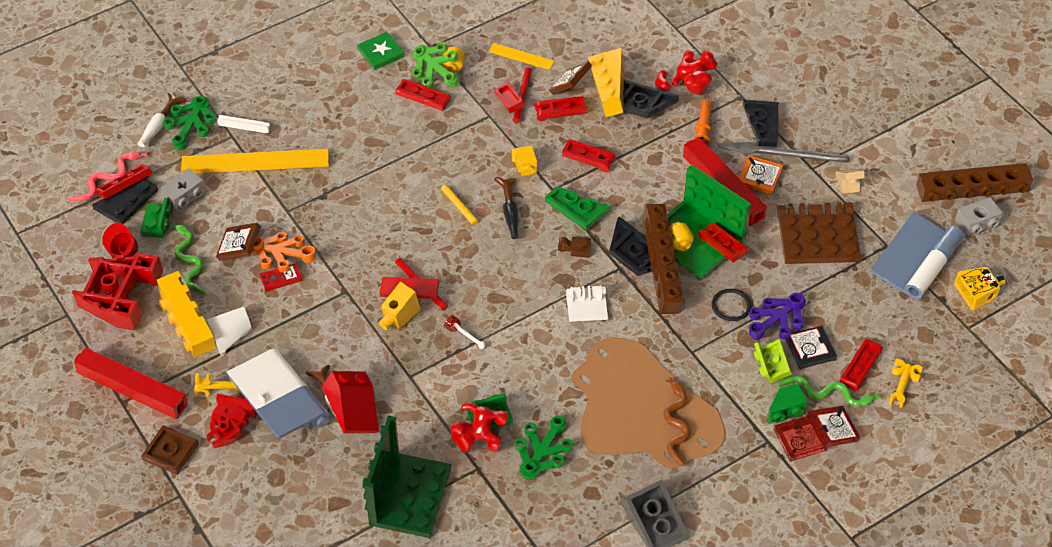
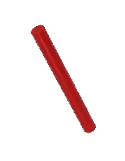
M529 67L525 68L519 96L523 101H525L532 69ZM523 107L514 112V123L520 122Z
M401 258L395 261V264L409 278H420ZM438 295L437 299H431L442 311L448 308V305Z

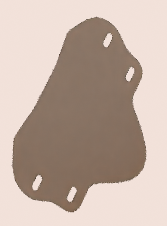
M616 337L603 339L591 348L585 362L571 375L572 382L588 399L580 433L586 448L595 453L621 455L646 452L668 469H675L681 466L676 460L670 461L664 456V452L668 451L667 445L669 441L683 432L682 429L669 424L664 419L663 412L669 404L680 400V396L674 393L671 383L666 382L670 377L672 382L679 383L683 387L687 396V402L684 406L671 413L672 417L687 423L691 430L687 440L674 446V451L677 452L683 462L686 463L693 458L710 455L722 445L725 433L717 409L691 392L665 369L648 348L641 343ZM603 349L609 354V358H604L598 351ZM584 374L587 376L591 383L586 384L580 378V375ZM702 438L708 443L709 447H702L697 442V439Z

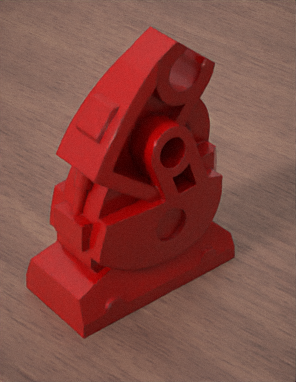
M217 393V406L211 415V432L206 435L208 442L213 438L217 439L211 442L214 449L239 439L242 436V429L248 425L249 418L256 417L257 412L247 399Z

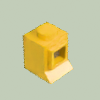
M532 145L512 149V161L516 163L518 173H521L522 176L537 174V160Z

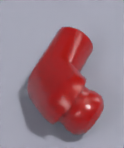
M660 70L655 80V85L660 90L669 92L671 84L666 80L668 73L665 70Z

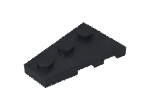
M743 100L742 105L758 145L777 147L779 102Z
M144 178L109 198L101 199L92 204V207L95 211L112 221L123 224L158 191V187Z

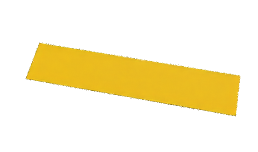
M493 43L488 51L489 53L550 70L554 63V60Z

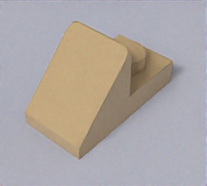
M857 169L835 171L842 193L860 191L859 179L864 178V171Z

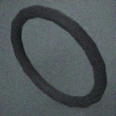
M736 289L719 291L714 295L711 302L714 313L727 321L744 319L751 309V301L748 296ZM736 293L745 299L747 309L741 316L727 317L718 312L715 302L722 294Z

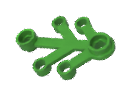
M439 42L437 46L430 48L426 45H419L413 51V57L417 62L412 75L418 80L423 78V64L426 61V77L422 80L424 86L433 87L435 69L444 77L445 83L450 88H455L460 83L459 76L454 72H448L440 63H454L458 60L459 56L454 50L449 51L447 55L430 56L431 54H444L447 52L448 46L445 42Z

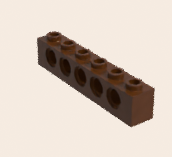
M1027 163L919 173L916 186L922 202L1029 192L1033 178Z
M646 204L642 219L659 313L679 314L683 304V297L665 204Z

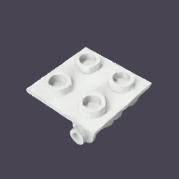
M599 285L592 286V288L588 286L587 289H584V286H582V289L580 287H570V289H567L569 322L608 320L605 298L606 288Z

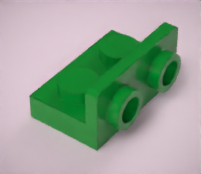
M164 197L163 204L147 203L140 230L141 236L164 238L165 230L169 228L168 218L172 215L173 211L168 198Z

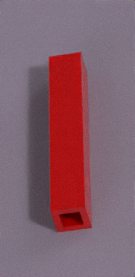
M699 137L684 144L683 157L690 165H694L751 203L749 226L765 219L767 206Z
M86 347L75 357L74 365L78 374L176 420L188 405L185 393Z

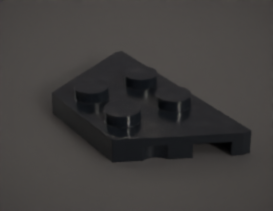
M624 80L623 112L648 119L679 101V95Z
M619 216L608 253L637 276L652 272L646 236Z

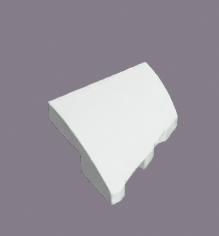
M244 307L207 319L220 356H224L226 350L232 344L236 345L243 336L252 331Z

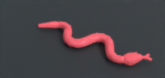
M131 151L128 154L122 155L117 162L119 169L117 174L105 172L92 174L88 179L89 193L69 197L68 200L85 201L94 197L97 189L95 182L98 179L112 181L126 173L125 160H139L142 156L148 157V152L141 154Z

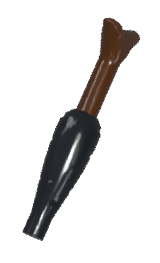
M495 177L494 181L504 189L505 203L503 204V213L511 238L517 239L518 207L516 202L513 201L511 186L515 183L516 179L509 178L505 180L501 177Z

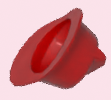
M114 223L107 227L102 237V243L111 257L116 258V255L133 257L137 253L138 242L129 229L122 223Z

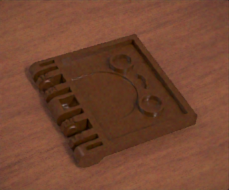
M837 202V214H831L830 203H825V214H823L822 203H808V215H806L804 203L799 204L800 215H794L793 203L788 204V215H786V204H777L785 264L860 262L861 253L852 202H844L843 208L842 203Z

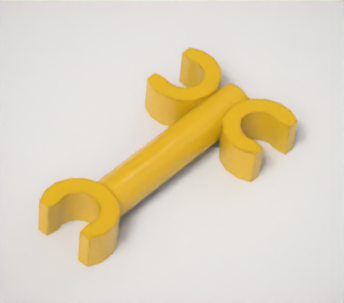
M896 359L894 365L900 368L893 367L892 374L901 375L896 392L890 396L889 404L892 405L893 400H899V407L902 408L905 402L903 394L909 377L913 381H919L920 375L915 372L921 373L923 367L905 364L903 360Z
M199 373L195 374V396H198L199 392H205V396H208L209 389H235L241 393L232 381H211L209 373H207L205 378H200Z

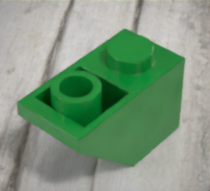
M798 383L779 388L769 408L768 424L779 423L791 417H799L806 412L808 402Z

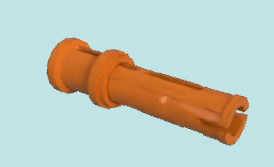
M706 99L701 101L699 123L695 127L696 135L694 139L699 137L708 145L710 143L709 134L711 133L709 123L712 102L708 100L706 105Z

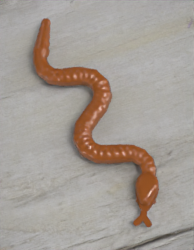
M670 377L666 382L671 383L674 393L680 396V400L669 404L663 412L664 419L669 424L682 429L683 432L669 441L667 449L670 456L676 462L681 464V466H685L683 460L674 451V446L687 440L691 430L687 423L672 417L671 413L684 406L687 402V396L683 387L679 383L672 382Z

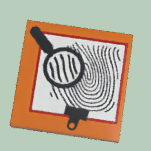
M748 155L739 179L749 189L772 195L783 165Z

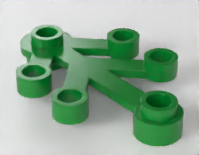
M197 96L187 105H173L171 107L172 115L179 118H166L164 120L165 128L171 130L175 126L185 123L180 133L172 139L175 150L182 151L187 148L186 137L193 124L197 128L200 137L208 136V127L203 125L198 117L199 113L202 112L206 124H213L216 121L215 114L208 109L209 99L207 97ZM192 110L191 113L181 116L182 113Z
M557 415L550 420V429L541 444L536 434L537 426L534 423H527L525 425V434L529 437L535 453L532 459H530L526 450L527 440L518 438L515 441V449L519 451L523 462L520 465V474L524 479L533 480L539 475L540 471L561 468L564 465V457L559 453L571 452L573 450V441L564 439L561 444L549 447L556 434H561L566 430V420L562 416ZM553 455L552 460L540 462L543 457Z

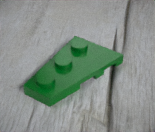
M558 186L545 196V202L586 231L611 211V205L605 203V205L596 203L595 199L579 197L578 193Z

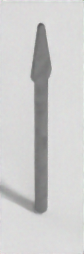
M751 142L717 144L718 147L747 155L762 153L844 163L850 161L849 156L756 146Z

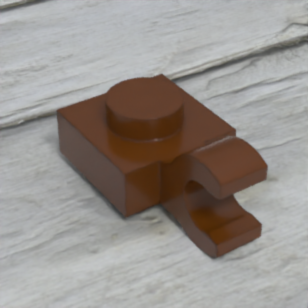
M559 237L558 251H569L571 256L590 257V238L572 237V241H570L566 237Z

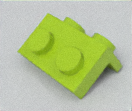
M780 339L762 347L758 342L754 343L756 348L754 355L756 360L761 363L759 371L763 378L766 377L770 383H774L793 375Z

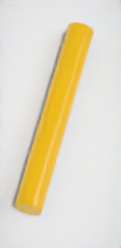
M443 185L441 190L472 225H476L478 223L477 218L447 185Z

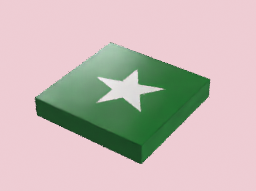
M388 32L357 44V49L374 70L405 57L404 51Z

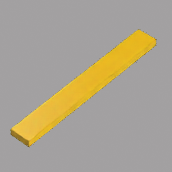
M328 149L182 156L181 172L183 173L187 169L192 170L194 173L329 167Z

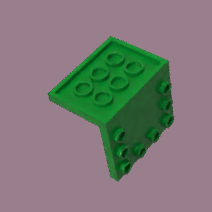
M692 164L687 168L684 199L667 214L669 226L676 222L685 223L694 236L693 243L688 250H674L675 260L701 279H704L726 257L706 241H701L697 233L702 229H707V226L713 222L742 244L746 240L751 203Z

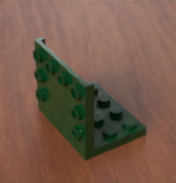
M388 415L386 423H382L380 428V441L377 440L375 443V456L370 458L369 474L364 476L362 488L365 489L363 498L366 500L365 510L368 512L369 526L430 538L451 471V464L400 454L396 417Z

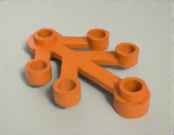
M279 232L275 236L264 240L257 236L251 252L258 255L263 269H270L273 265L271 258L267 257L264 251L271 252L278 263L279 271L283 273L289 271L290 266L282 254L300 257L306 263H311L316 258L315 248L313 246H304V236L296 235L288 240L285 232ZM294 245L295 247H302V248H301V250H297V249H292V248H288V247H291V246Z

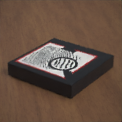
M823 326L791 333V337L786 340L799 369L837 359V355Z

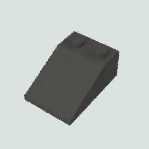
M663 480L657 481L620 499L629 520L647 547H671L690 537Z

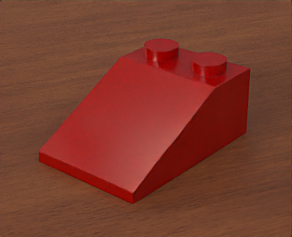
M332 371L323 384L322 389L343 434L378 433L379 426L374 390L366 371Z

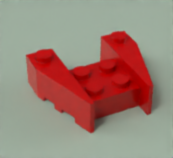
M138 253L134 254L133 257L116 255V258L104 259V257L89 258L88 261L93 271L83 292L72 291L77 306L117 328L135 331L142 314L137 301L127 300V297L135 282L157 285V280L160 279L163 273L159 256Z

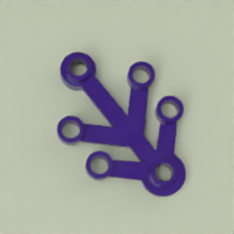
M792 293L787 299L765 298L763 300V309L751 308L750 318L752 320H759L761 316H771L763 323L754 322L750 324L749 335L751 338L760 340L765 335V331L780 320L779 337L783 340L789 339L791 337V329L788 326L787 314L792 310L794 314L792 327L796 330L802 329L804 327V319L801 316V309L806 306L804 296L800 293ZM774 306H784L781 309H774Z

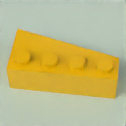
M622 48L587 57L588 61L592 64L590 70L605 117L623 113L625 62Z
M176 271L157 280L161 295L159 303L163 311L167 310V317L171 325L175 324V331L178 337H183L186 351H191L194 358L215 349V340L204 317L200 315L195 301H192L189 289L186 284H182V277L179 271Z

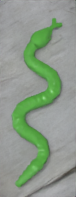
M173 222V225H170V227H175L181 235L187 236V239L176 247L174 253L176 258L181 262L196 264V267L186 275L185 282L190 289L205 294L202 288L192 283V279L203 270L204 262L197 256L182 254V251L192 243L193 234L186 226L176 225Z
M790 376L777 383V386L799 382L802 384L807 396L814 400H822L832 390L838 389L842 392L846 402L852 406H868L874 399H881L878 396L879 393H876L875 396L866 395L861 397L860 400H855L852 398L849 388L839 381L829 383L820 392L813 391L808 380L802 376Z

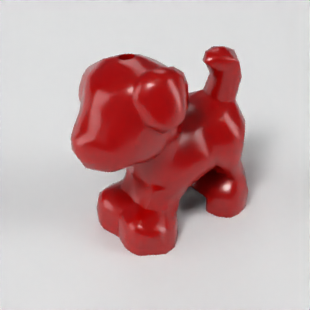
M687 50L683 54L682 62L677 67L676 75L672 78L671 84L677 87L679 81L684 80L683 84L687 90L696 95H703L707 91V86L712 81L711 75L706 71L714 70L718 65L717 61L709 51H704L700 58L695 61L693 58L695 54Z
M465 402L461 410L462 412L472 411L474 413V421L472 424L465 421L453 423L450 429L451 440L464 453L472 449L475 440L486 441L487 449L497 452L501 437L491 432L492 420H495L498 426H505L508 413L506 411H491L489 408L477 406L472 402Z

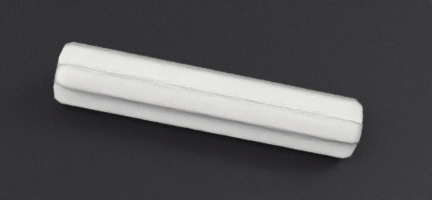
M220 115L218 118V125L262 133H269L270 123L225 115Z

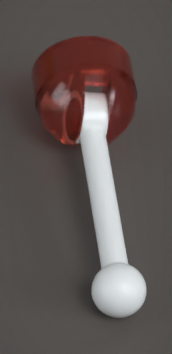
M451 315L446 320L444 327L451 332L459 330L478 344L480 349L486 347L485 342H480L461 328V321L455 315Z

